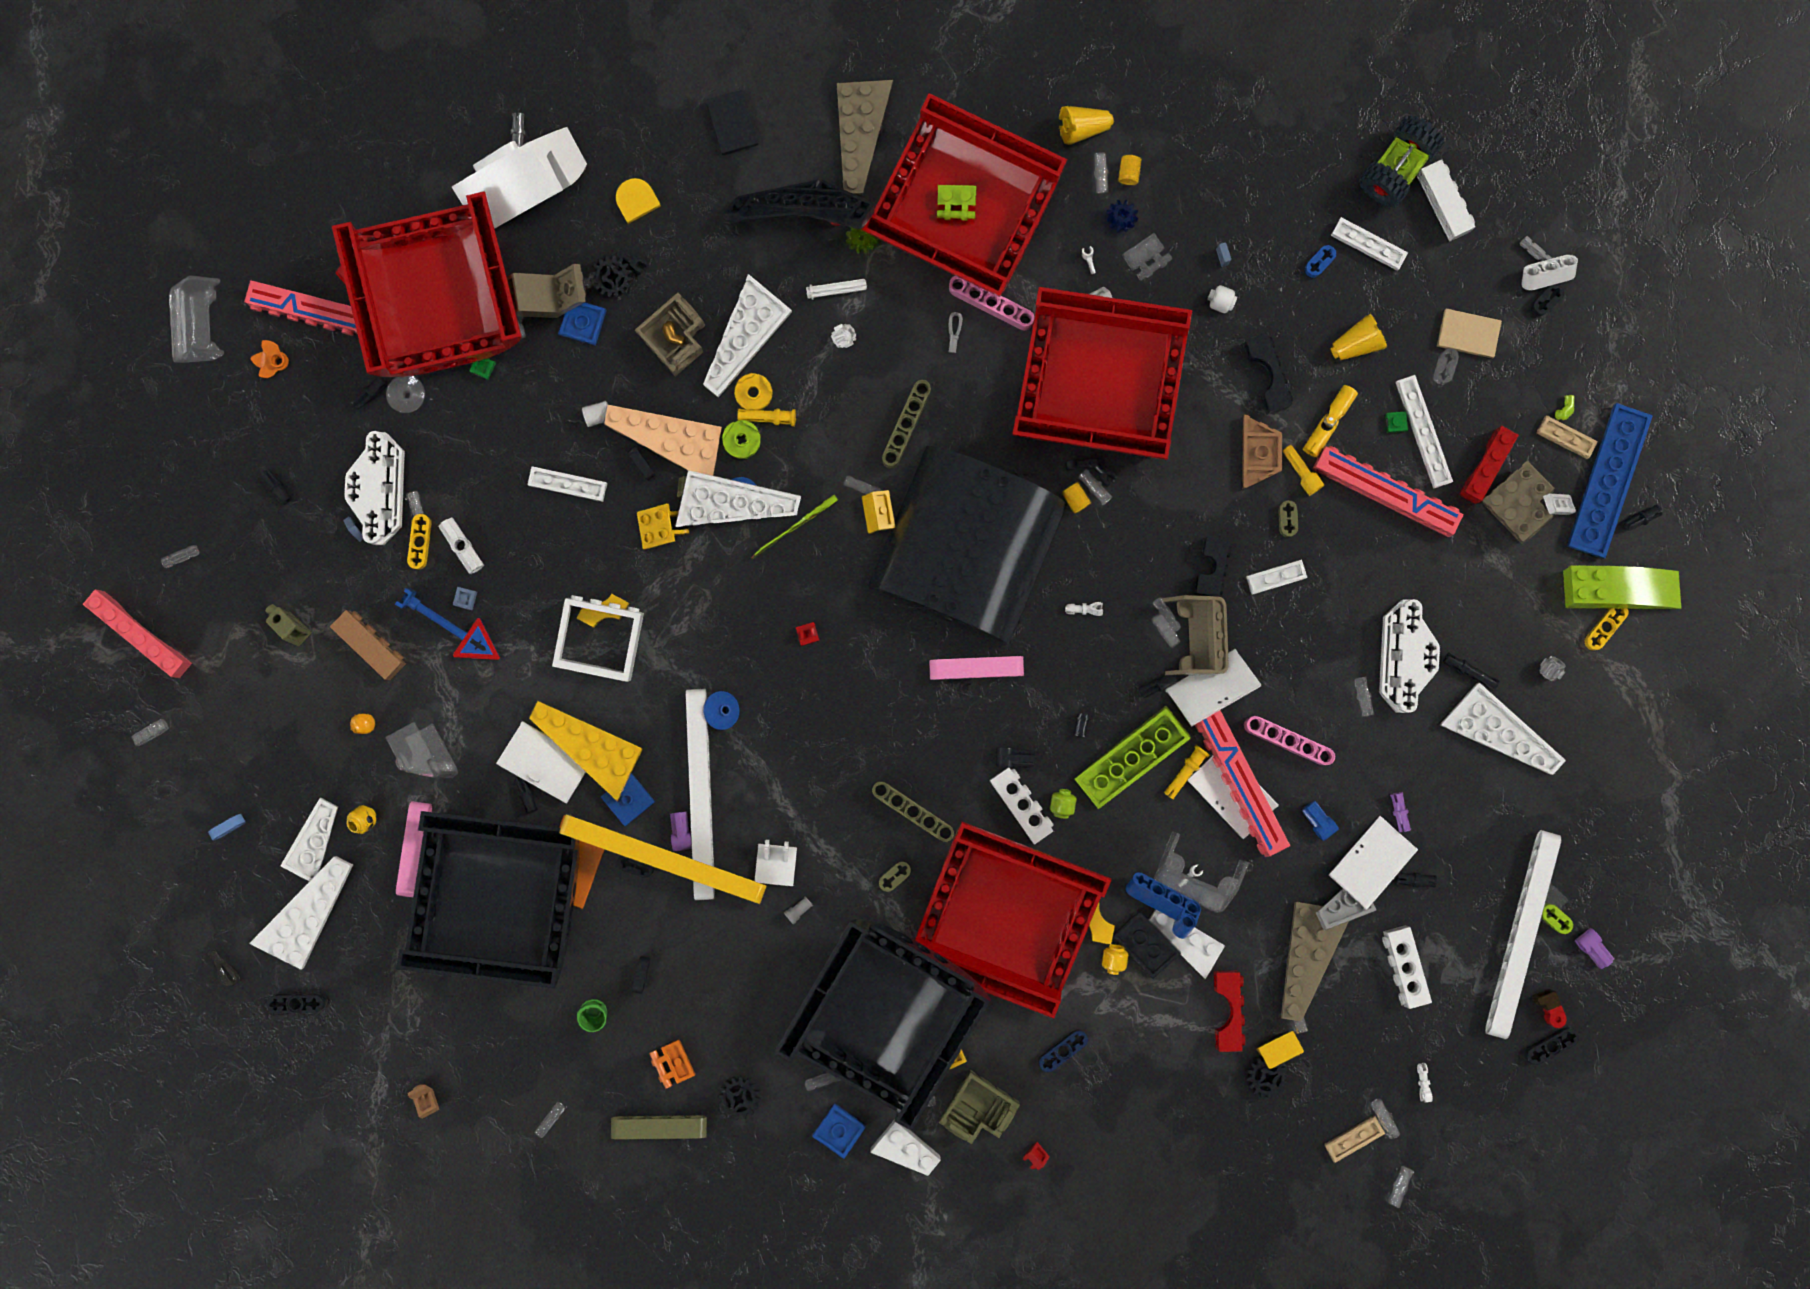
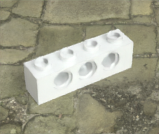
M1008 767L989 781L1032 843L1036 844L1053 832L1051 827L1054 825L1048 816L1043 817L1040 812L1043 809L1036 800L1033 802L1029 797L1032 793L1028 787L1020 784L1018 781L1020 776L1016 770H1011ZM1010 783H1014L1017 786V791L1014 794H1009L1006 790L1007 785ZM1021 799H1025L1028 802V807L1025 810L1018 808L1017 804ZM1032 815H1037L1039 818V823L1036 826L1029 824V818Z
M1405 925L1383 931L1384 937H1382V940L1390 954L1388 962L1394 968L1395 974L1393 979L1396 986H1399L1400 989L1398 996L1401 1004L1411 1009L1432 1003L1411 928ZM1402 943L1404 950L1398 954L1396 948ZM1408 962L1409 969L1407 972H1403L1402 965ZM1413 981L1415 987L1412 991H1408L1407 985Z

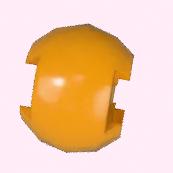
M355 714L350 721L351 730L358 734L371 733L375 727V719L369 714Z

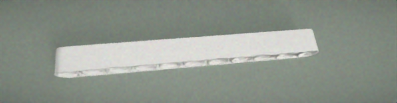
M706 689L686 690L692 859L714 867L708 723L703 713L707 692ZM693 881L695 900L715 899V888Z
M1540 830L1536 836L1487 1019L1486 1034L1502 1039H1507L1510 1035L1560 848V835Z

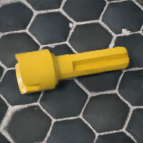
M1292 445L1287 446L1283 450L1284 455L1301 477L1300 484L1309 496L1324 486L1316 472L1311 473Z

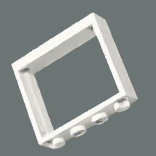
M572 595L571 598H565L552 666L626 682L631 681L644 613L639 612V609L635 607H628V610L622 609L620 604L609 603V606L602 605V601L590 599V602L583 601L581 596ZM571 606L634 618L624 671L562 659Z

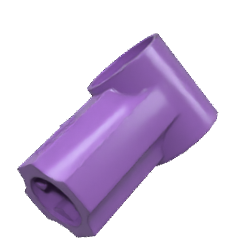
M687 812L670 814L673 851L692 849L691 831H689Z
M1589 928L1575 940L1578 947L1588 954L1600 969L1608 967L1613 963V956L1601 943V937L1592 928Z

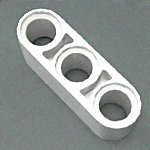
M1563 255L1527 265L1523 270L1522 287L1526 290H1536L1572 280L1576 275L1578 259L1573 255Z

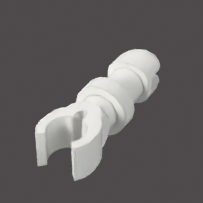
M1095 602L1090 605H1086V603H1082V605L1067 604L1065 612L1067 614L1082 613V615H1086V613H1090L1095 616L1103 615V603Z
M1419 1063L1417 1071L1420 1077L1418 1085H1421L1420 1100L1421 1102H1432V1093L1429 1088L1430 1080L1427 1077L1428 1067L1425 1063H1422V1065Z

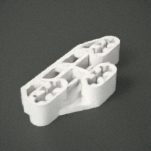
M372 431L367 435L366 449L346 473L345 500L363 525V539L372 545H385L402 527L405 451L389 434ZM388 441L394 445L390 450V455L394 457H388ZM387 468H390L389 482H393V484H386ZM386 494H389V504H388V508H389V509H392V511H391V510H385V509H386ZM377 514V518L371 519L372 516ZM385 521H388V527L391 528V532L385 536ZM374 533H376L377 536H376V537H373V539H372V538H371V535H374Z
M1415 599L1401 600L1383 616L1379 693L1396 713H1409L1416 710L1418 694L1439 669V643L1422 619V604ZM1408 606L1414 608V611L1408 610ZM1400 608L1399 624H1393V622H1397V615H1393V613ZM1407 617H1410V618L1415 617V619H1413V620H1411V619L1406 620ZM1407 625L1413 627V630L1407 629ZM1396 634H1399V651H1392L1396 647ZM1428 645V647H1431V651H1429L1425 647ZM1425 656H1427V657L1432 656V659H1429V658H1428V659H1424V657H1425ZM1395 661H1398L1397 678L1390 677L1394 676ZM1424 666H1430V670H1428ZM1407 682L1411 686L1408 688L1404 686V683ZM1393 687L1396 688L1395 704L1389 698V695L1393 694ZM1403 693H1411V696H1403ZM1407 702L1410 705L1409 707L1404 706L1403 703Z

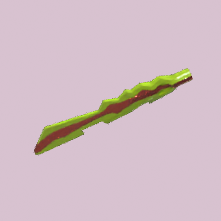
M832 495L787 531L760 548L751 559L775 544L786 534L791 533L826 508L831 507V505L838 501L837 497Z

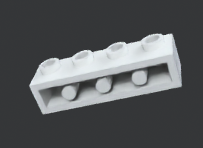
M1439 160L1422 168L1418 172L1417 177L1450 242L1471 232L1475 228V221L1466 209L1465 200L1458 193L1456 182L1452 181L1449 175L1448 166L1442 160Z

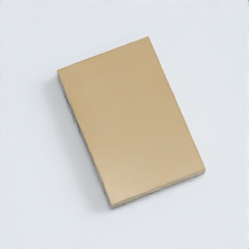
M1445 309L1437 347L1494 358L1502 321Z

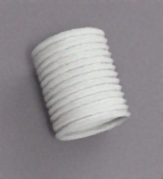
M606 401L582 408L588 427L605 422L608 407Z

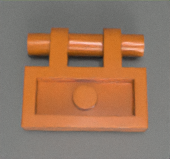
M680 1039L661 1047L664 1055L660 1057L657 1050L649 1053L652 1058L651 1063L653 1067H656L659 1074L658 1079L660 1083H663L665 1089L672 1086L670 1081L672 1077L675 1078L678 1084L695 1076V1072ZM667 1061L670 1072H666L662 1064L663 1062Z

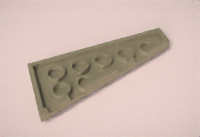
M893 80L837 83L843 188L855 195H863Z
M1300 902L1294 903L1281 1019L1302 1022L1348 924L1346 922L1324 931L1316 915V912L1323 906Z

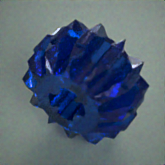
M1117 200L1116 205L1112 203L1110 205L1111 210L1106 212L1109 216L1106 221L1112 222L1110 228L1113 229L1116 226L1117 232H1120L1121 228H1123L1124 232L1128 231V227L1133 229L1135 226L1134 222L1138 221V217L1135 216L1138 214V210H1132L1134 203L1127 205L1128 200H1125L1123 204L1120 200Z

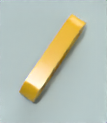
M424 514L414 516L411 526L407 562L411 568L416 570L423 569L427 564L432 523L431 519ZM422 518L426 521V525H422V531L425 532V535L416 533V530L420 531L421 528L417 522L421 521ZM417 537L424 538L423 546L416 547L415 539ZM414 549L418 551H423V554L419 552L418 557L422 559L421 563H418L417 566L416 563L413 562V559L417 558V552H414Z
M1615 608L1608 609L1586 636L1585 646L1593 651L1601 649L1627 618L1628 608L1621 609L1620 613L1622 616H1616L1614 620L1611 617H1614L1616 614ZM1603 622L1610 623L1611 630L1609 632L1603 631ZM1599 634L1603 635L1598 638V645H1592L1593 641L1591 638H1596Z

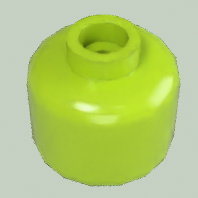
M1060 789L1059 792L1052 794L1050 810L1054 813L1055 817L1067 819L1075 812L1077 798L1071 794L1070 790Z

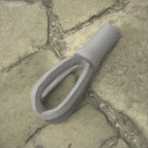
M958 312L951 313L949 317V353H956L958 335L963 320L961 313ZM958 316L959 324L954 335L952 331V318Z

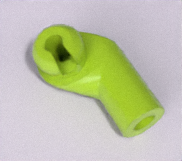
M1574 395L1565 396L1564 407L1562 410L1555 411V418L1557 420H1567L1573 414Z

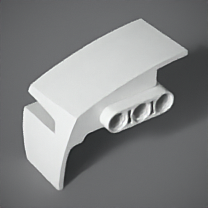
M565 127L530 141L519 148L515 141L502 146L475 163L473 167L476 172L452 186V189L462 205L468 204L466 195L485 191L495 229L572 185L580 177L587 163L568 128Z

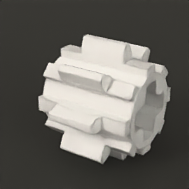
M840 324L834 327L835 331L832 332L831 338L838 348H847L854 344L853 341L856 340V334L850 324Z

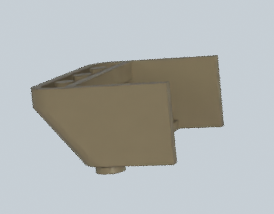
M1189 595L1163 598V602H1177L1178 614L1182 618L1189 619L1190 656H1184L1180 659L1179 670L1165 671V675L1225 673L1229 667L1225 600L1222 597Z

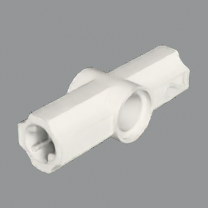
M451 517L443 521L438 527L468 573L473 574L482 569L484 564L455 520ZM464 541L465 547L459 551L457 545L459 542Z

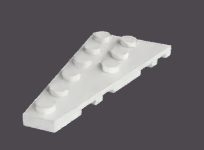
M749 274L740 293L737 305L730 317L721 344L717 349L714 361L703 383L718 398L792 313L790 308Z
M688 470L676 527L797 515L801 496Z
M1476 683L1440 723V726L1550 775H1553L1566 761L1480 683Z
M337 856L333 857L249 944L299 969H303L353 864Z

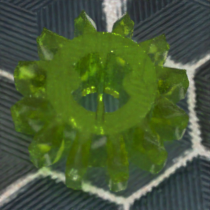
M850 227L851 231L846 232V236L849 237L846 239L847 244H851V250L857 247L856 252L858 254L861 252V249L864 250L865 254L868 253L867 248L873 250V244L878 242V239L861 229ZM861 235H865V238H863V240H859V237H861Z

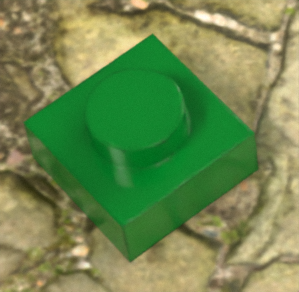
M488 358L473 362L470 372L489 380L496 362Z
M1406 412L1385 414L1387 433L1406 432L1408 430Z

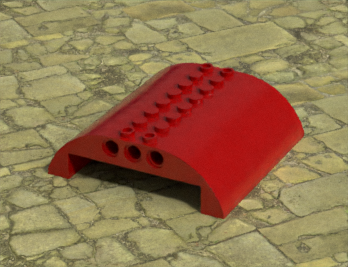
M929 93L920 110V119L874 209L875 212L861 230L1001 297L1048 206L1067 159ZM938 185L977 186L976 206H968V211H975V219L962 221L961 219L953 218L951 220L937 218V210L945 211V205H938ZM951 205V211H962V205Z
M485 191L466 195L468 204L357 230L351 222L332 226L368 374L380 377H404L431 373L490 358L510 349L521 340L522 336Z
M1039 287L1013 436L1168 460L1192 310Z
M961 822L928 902L915 941L960 967L977 981L986 993L1054 1018L1061 1003L1063 987L1100 898L1105 897L1111 878Z

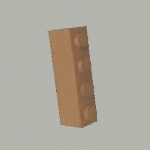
M345 610L330 628L385 680H391L406 665L402 660L404 657L396 650L393 652L388 647L390 644L387 640L374 634L376 630L369 624L365 625L361 621L363 618L356 611Z

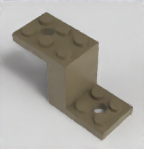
M572 264L555 275L512 273L507 276L516 316L558 318L585 303L586 294L583 288V274L580 264Z

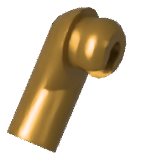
M672 321L664 323L662 331L666 340L684 346L686 337L675 333V324Z

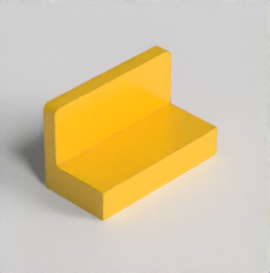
M889 490L871 492L862 496L868 533L895 528Z
M1294 1031L1257 1048L1259 1055H1262L1269 1069L1304 1052Z

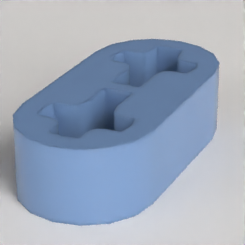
M238 814L214 827L208 833L214 841L239 828L246 822L243 816Z

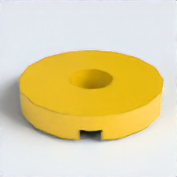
M750 373L738 380L734 394L741 408L745 410H763L769 405L773 391L770 382L764 376ZM757 388L759 394L756 397H750L748 395L749 389Z

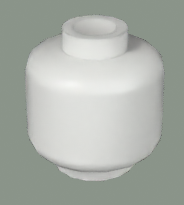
M1219 285L1215 290L1211 289L1207 300L1210 301L1211 309L1227 313L1229 310L1232 311L1237 297L1234 290Z

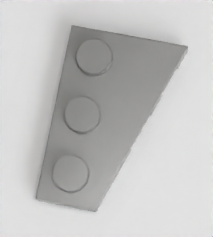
M1342 889L1320 908L1316 915L1325 931L1376 911V908L1372 903L1367 910L1364 909L1358 901Z

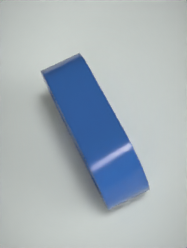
M1329 245L1323 246L1305 266L1307 276L1311 278L1318 277L1336 257L1334 247ZM1329 251L1331 254L1323 261L1321 258L1324 252ZM1318 262L1320 265L1316 269L1317 271L1312 272L1310 270L1311 266Z

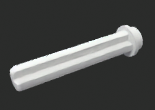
M865 279L806 287L808 299L812 298V300L815 297L867 289Z

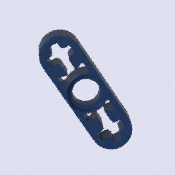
M1074 1030L1041 1055L1039 1058L1040 1068L1045 1072H1052L1084 1048L1088 1042L1085 1032ZM1075 1035H1083V1042L1081 1044L1079 1042L1073 1044L1075 1049L1072 1050L1071 1046L1067 1043V1041L1070 1040V1042L1072 1043L1076 1040L1074 1037ZM1060 1046L1068 1047L1069 1052L1066 1056L1058 1054ZM1054 1052L1056 1057L1060 1059V1061L1057 1062L1056 1059H1054L1053 1061H1051V1067H1044V1059L1047 1058L1048 1060H1050L1051 1058H1053V1055L1051 1053Z

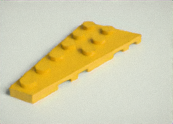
M537 701L529 719L618 801L641 754L642 748Z

